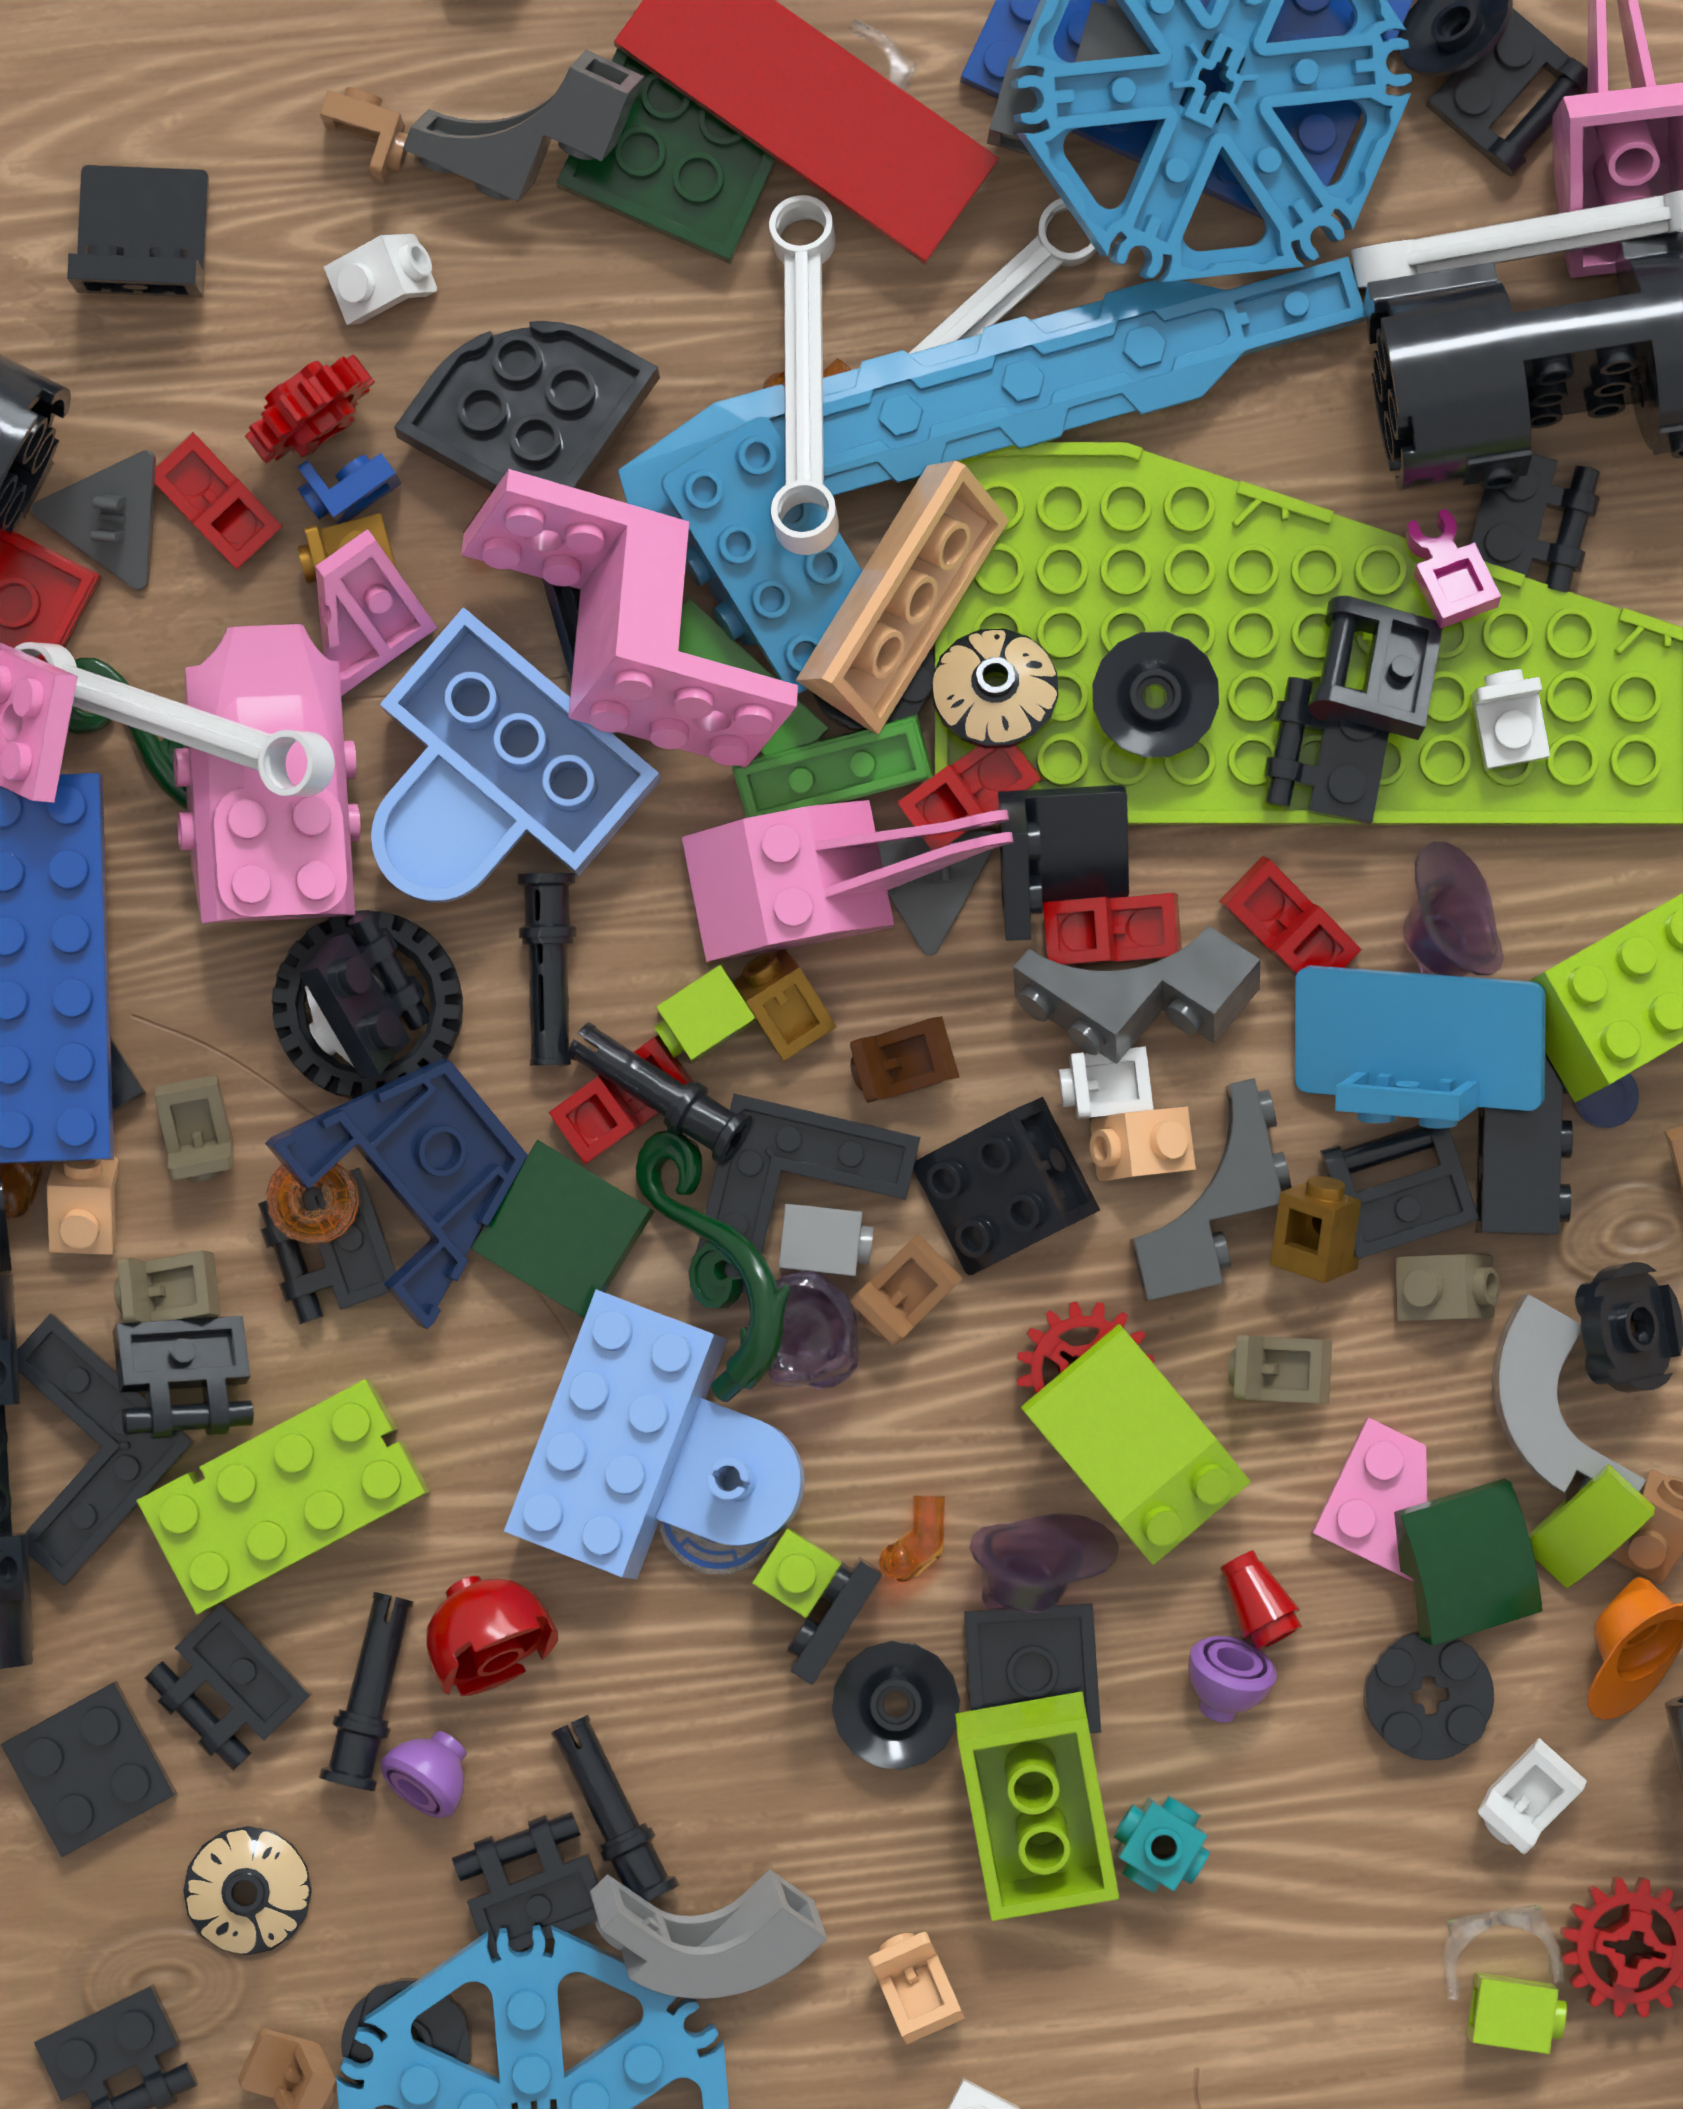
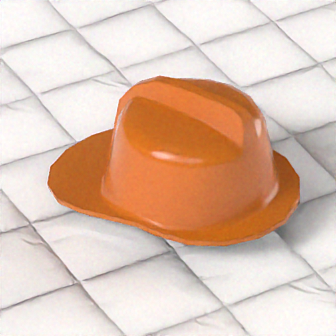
M1643 1577L1634 1578L1614 1598L1595 1622L1593 1629L1594 1637L1604 1663L1596 1674L1588 1693L1587 1705L1594 1717L1602 1720L1618 1718L1637 1707L1660 1683L1683 1648V1603L1675 1604L1666 1594L1659 1591L1649 1580Z

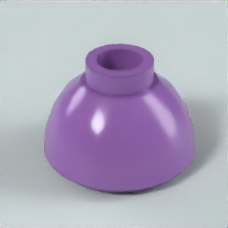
M1228 1636L1205 1638L1196 1642L1190 1651L1188 1673L1192 1688L1200 1698L1199 1709L1206 1717L1214 1721L1231 1722L1235 1719L1237 1713L1250 1710L1261 1703L1270 1693L1277 1678L1276 1669L1266 1654L1261 1650L1257 1651L1254 1645Z
M436 1731L431 1739H412L391 1749L381 1759L382 1774L394 1792L415 1809L436 1818L450 1817L458 1807L463 1794L464 1773L461 1762L467 1755V1752L451 1735L443 1731Z

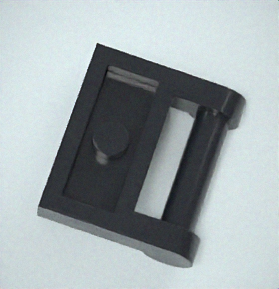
M1513 9V15L1504 35L1490 52L1470 67L1451 74L1429 99L1426 107L1498 169L1513 177L1526 163L1525 153L1553 123V114L1562 98L1587 93L1588 68L1575 58L1569 57ZM1544 67L1557 80L1505 139L1496 135L1490 128Z
M1336 596L1328 602L1325 618L1330 631L1320 684L1314 687L1311 692L1310 714L1316 719L1325 722H1338L1344 719L1419 740L1426 727L1443 628H1439L1436 620L1355 597ZM1358 631L1373 634L1362 692L1345 688L1354 635Z
M1417 1125L1341 1150L1339 1145L1320 1150L1327 1177L1342 1181L1345 1184V1195L1362 1200L1354 1248V1256H1357L1358 1259L1480 1220L1449 1128L1435 1129ZM1429 1148L1433 1149L1438 1166L1359 1192L1355 1191L1350 1174Z

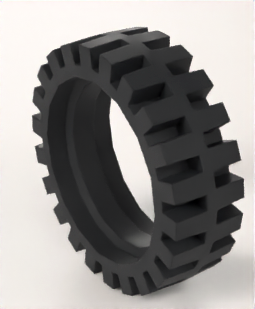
M366 910L355 911V915ZM371 911L380 928L389 929L397 943V950L413 960L427 981L431 1009L426 1031L412 1051L389 1064L380 1075L361 1079L353 1066L340 1063L321 1049L309 1030L305 1008L307 998L305 986L307 985L299 973L329 938L349 933L354 943L358 942L348 924L353 916L329 917L328 920L316 924L307 930L306 934L299 941L296 940L289 949L286 959L279 967L275 988H273L272 993L274 1027L279 1042L293 1065L315 1085L328 1092L350 1099H355L441 1058L448 1059L459 1036L462 1024L463 995L456 969L444 948L422 927L408 919L383 911Z

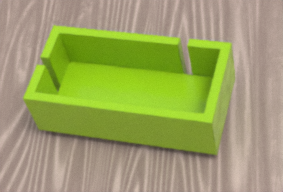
M364 1379L200 1466L205 1479L200 1480L197 1472L187 1473L136 1500L196 1615L215 1607L431 1492L405 1442L399 1441L387 1447L382 1436H387L398 1429L372 1379Z

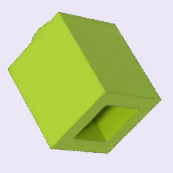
M719 965L656 1006L664 1020L653 1027L674 1058L685 1052L693 1064L756 1023V1018L722 966Z
M787 1527L752 1584L807 1618L842 1561Z
M1475 1972L1466 2036L1472 2043L1550 2054L1552 2039L1561 2040L1563 2037L1567 2003L1566 2001L1557 2000L1559 1989L1552 1983Z

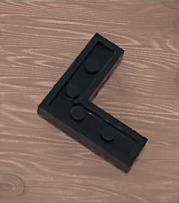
M733 1094L730 1110L736 1114L740 1111H745L752 1116L753 1121L747 1137L734 1156L725 1164L717 1163L705 1214L733 1226L753 1243L761 1255L781 1171L906 1200L921 1137ZM699 1238L696 1253L707 1243L702 1238ZM729 1263L726 1264L724 1271L726 1277L741 1276L736 1268ZM743 1282L741 1293L747 1294L746 1287Z
M50 1313L17 1349L18 1372L102 1446L25 1532L28 1536L29 1555L58 1582L65 1586L138 1506L136 1500L149 1494L195 1441L183 1430L172 1431L170 1438L150 1439L148 1433L124 1434L122 1427L123 1409L146 1407V1397L140 1391L120 1393L117 1370L56 1315Z

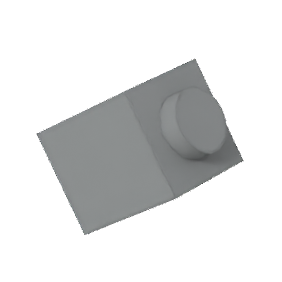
M785 1204L779 1269L855 1277L857 1264L870 1265L874 1227L861 1226L862 1212Z

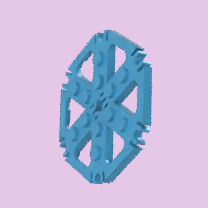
M1070 0L1039 1L1010 69L1032 67L1037 69V74L1019 76L1011 80L1010 85L1011 89L1029 88L1035 93L1037 98L1036 106L1031 112L1013 115L1014 122L1021 125L1039 124L1041 122L1043 128L1034 133L1016 134L1100 256H1108L1110 245L1118 235L1120 239L1114 243L1110 252L1111 263L1124 265L1129 252L1136 246L1143 251L1145 257L1139 276L1145 279H1153L1160 272L1163 265L1162 273L1156 282H1168L1304 267L1296 258L1294 251L1305 261H1314L1320 257L1317 250L1311 244L1310 236L1315 228L1320 227L1331 242L1342 240L1345 237L1344 230H1353L1411 93L1388 95L1385 93L1386 87L1405 86L1412 82L1411 74L1394 75L1388 70L1386 65V59L1390 52L1409 48L1408 40L1402 38L1382 40L1380 36L1383 32L1389 30H1406L1387 0H1348L1353 7L1355 20L1352 28L1344 35L1271 43L1266 42L1284 0H1210L1206 9L1200 0H1116L1152 55L1073 63L1059 58L1053 46L1054 36ZM1208 42L1204 55H1202L1201 51L1204 44ZM1220 62L1219 79L1226 83L1225 91L1212 92L1208 99L1205 100L1206 84L1198 79L1200 71L1213 70L1216 64ZM1185 89H1188L1182 105H1179ZM1341 100L1352 101L1361 108L1364 116L1363 127L1345 169L1336 183L1330 186L1323 185L1272 108ZM1158 120L1124 201L1113 209H1106L1100 206L1064 154L1063 144L1068 133L1081 127ZM1220 154L1261 214L1265 224L1264 234L1256 244L1251 246L1195 251L1185 244L1183 235L1217 156ZM1332 213H1334L1341 220L1342 225L1337 219L1331 216Z
M540 1925L532 1926L533 1944L531 1948L524 1952H516L509 1946L507 1928H500L496 1937L498 1957L492 1958L487 1945V1931L364 2017V2023L376 2025L386 2034L381 2037L371 2028H357L354 2039L360 2043L367 2044L372 2049L373 2056L365 2063H357L352 2059L343 2057L340 2070L354 2080H364V2084L348 2082L337 2075L339 2109H375L382 2105H390L398 2109H512L511 2103H518V2109H531V2101H537L538 2109H551L550 2100L556 2099L557 2109H633L677 2078H689L695 2081L701 2089L703 2109H729L724 2042L722 2039L714 2048L698 2053L697 2049L706 2048L718 2036V2029L714 2023L706 2026L700 2032H690L684 2027L685 2018L700 2007L698 2000L684 1998L677 2003L673 2011L670 2010L668 2006L677 1997L655 1992L629 1979L622 1957L552 1925L554 1944L551 1953L544 1952L545 1936ZM573 1972H581L624 1991L640 2001L643 2007L642 2019L564 2072L557 1994L558 1985L563 1977ZM467 1982H480L487 1986L493 1997L499 2078L414 2040L411 2034V2026L415 2018Z

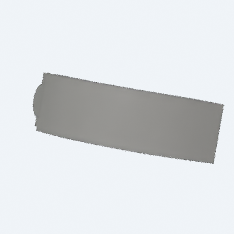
M1529 1294L1521 1295L1500 1334L1492 1372L1493 1399L1496 1413L1510 1446L1523 1464L1536 1477L1557 1492L1565 1493L1575 1473L1584 1477L1578 1487L1582 1489L1608 1463L1640 1492L1646 1479L1582 1443L1570 1431L1560 1412L1557 1397L1559 1374L1565 1359L1582 1331L1581 1324Z
M770 1869L730 1905L711 1913L695 1916H681L662 1911L608 1874L590 1891L598 1918L595 1921L596 1928L611 1946L621 1950L629 1979L645 1988L669 1996L694 1999L720 1998L756 1989L780 1978L797 1967L827 1940L815 1901Z

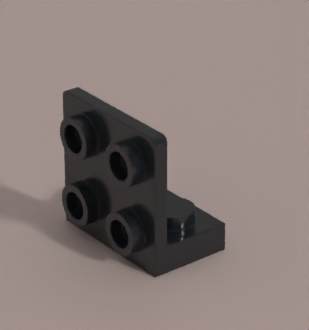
M85 165L81 169L77 254L68 253L67 279L76 292L203 298L209 176L207 172L197 169Z
M1108 785L998 792V810H1007L1009 816L1008 821L999 823V833L1012 832L1014 841L1011 844L1000 847L1001 895L1006 941L1031 940V914H1043V902L1097 897H1128V808L1125 786Z
M1044 1097L1009 1111L915 1161L913 1167L965 1273L968 1275H973L1100 1211Z

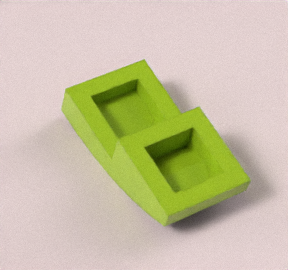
M1608 1463L1570 1501L1565 1499L1529 1533L1534 1559L1567 1589L1610 1556L1653 1517L1655 1506Z

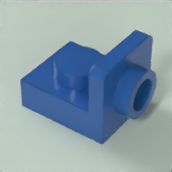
M382 453L371 460L367 455H362L349 462L335 476L339 483L328 489L308 460L297 467L307 481L297 488L303 499L319 520L330 513L337 524L350 521L401 484L396 472Z

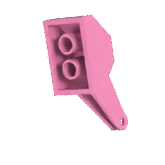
M1588 0L1587 94L1563 97L1553 114V173L1558 213L1660 196L1683 190V83L1656 86L1638 0H1617L1632 89L1608 91L1606 0ZM1621 242L1564 252L1570 278L1616 273L1615 262Z
M865 800L806 806L745 818L682 837L707 965L894 928L888 890L984 851L1011 844L1014 841L1012 832L987 835L950 844L886 867L882 866L878 844L985 828L1008 821V811H991L943 823L876 832L870 801Z

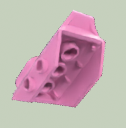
M301 624L227 628L217 648L202 664L185 668L184 704L269 734L282 730L318 733L330 744L334 754L335 766L330 783L319 794L308 797L281 796L273 793L265 786L258 770L183 745L184 748L174 749L173 769L176 787H186L188 812H178V843L180 851L190 850L191 868L201 923L355 916L351 842L360 841L361 826L358 804H348L347 779H355L356 750L353 740L344 741L339 661L328 660L316 648L307 634L304 625ZM298 741L290 747L285 763L287 775L295 786L302 781L307 770L306 752Z

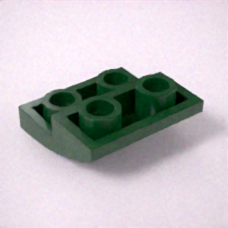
M537 1140L489 1226H484L471 1249L585 1319L595 1290L606 1292L653 1215L654 1210Z
M1503 1478L1394 1512L1400 1572L1414 1580L1419 1638L1431 1646H1435L1543 1611L1539 1580L1529 1534L1517 1496L1509 1480Z

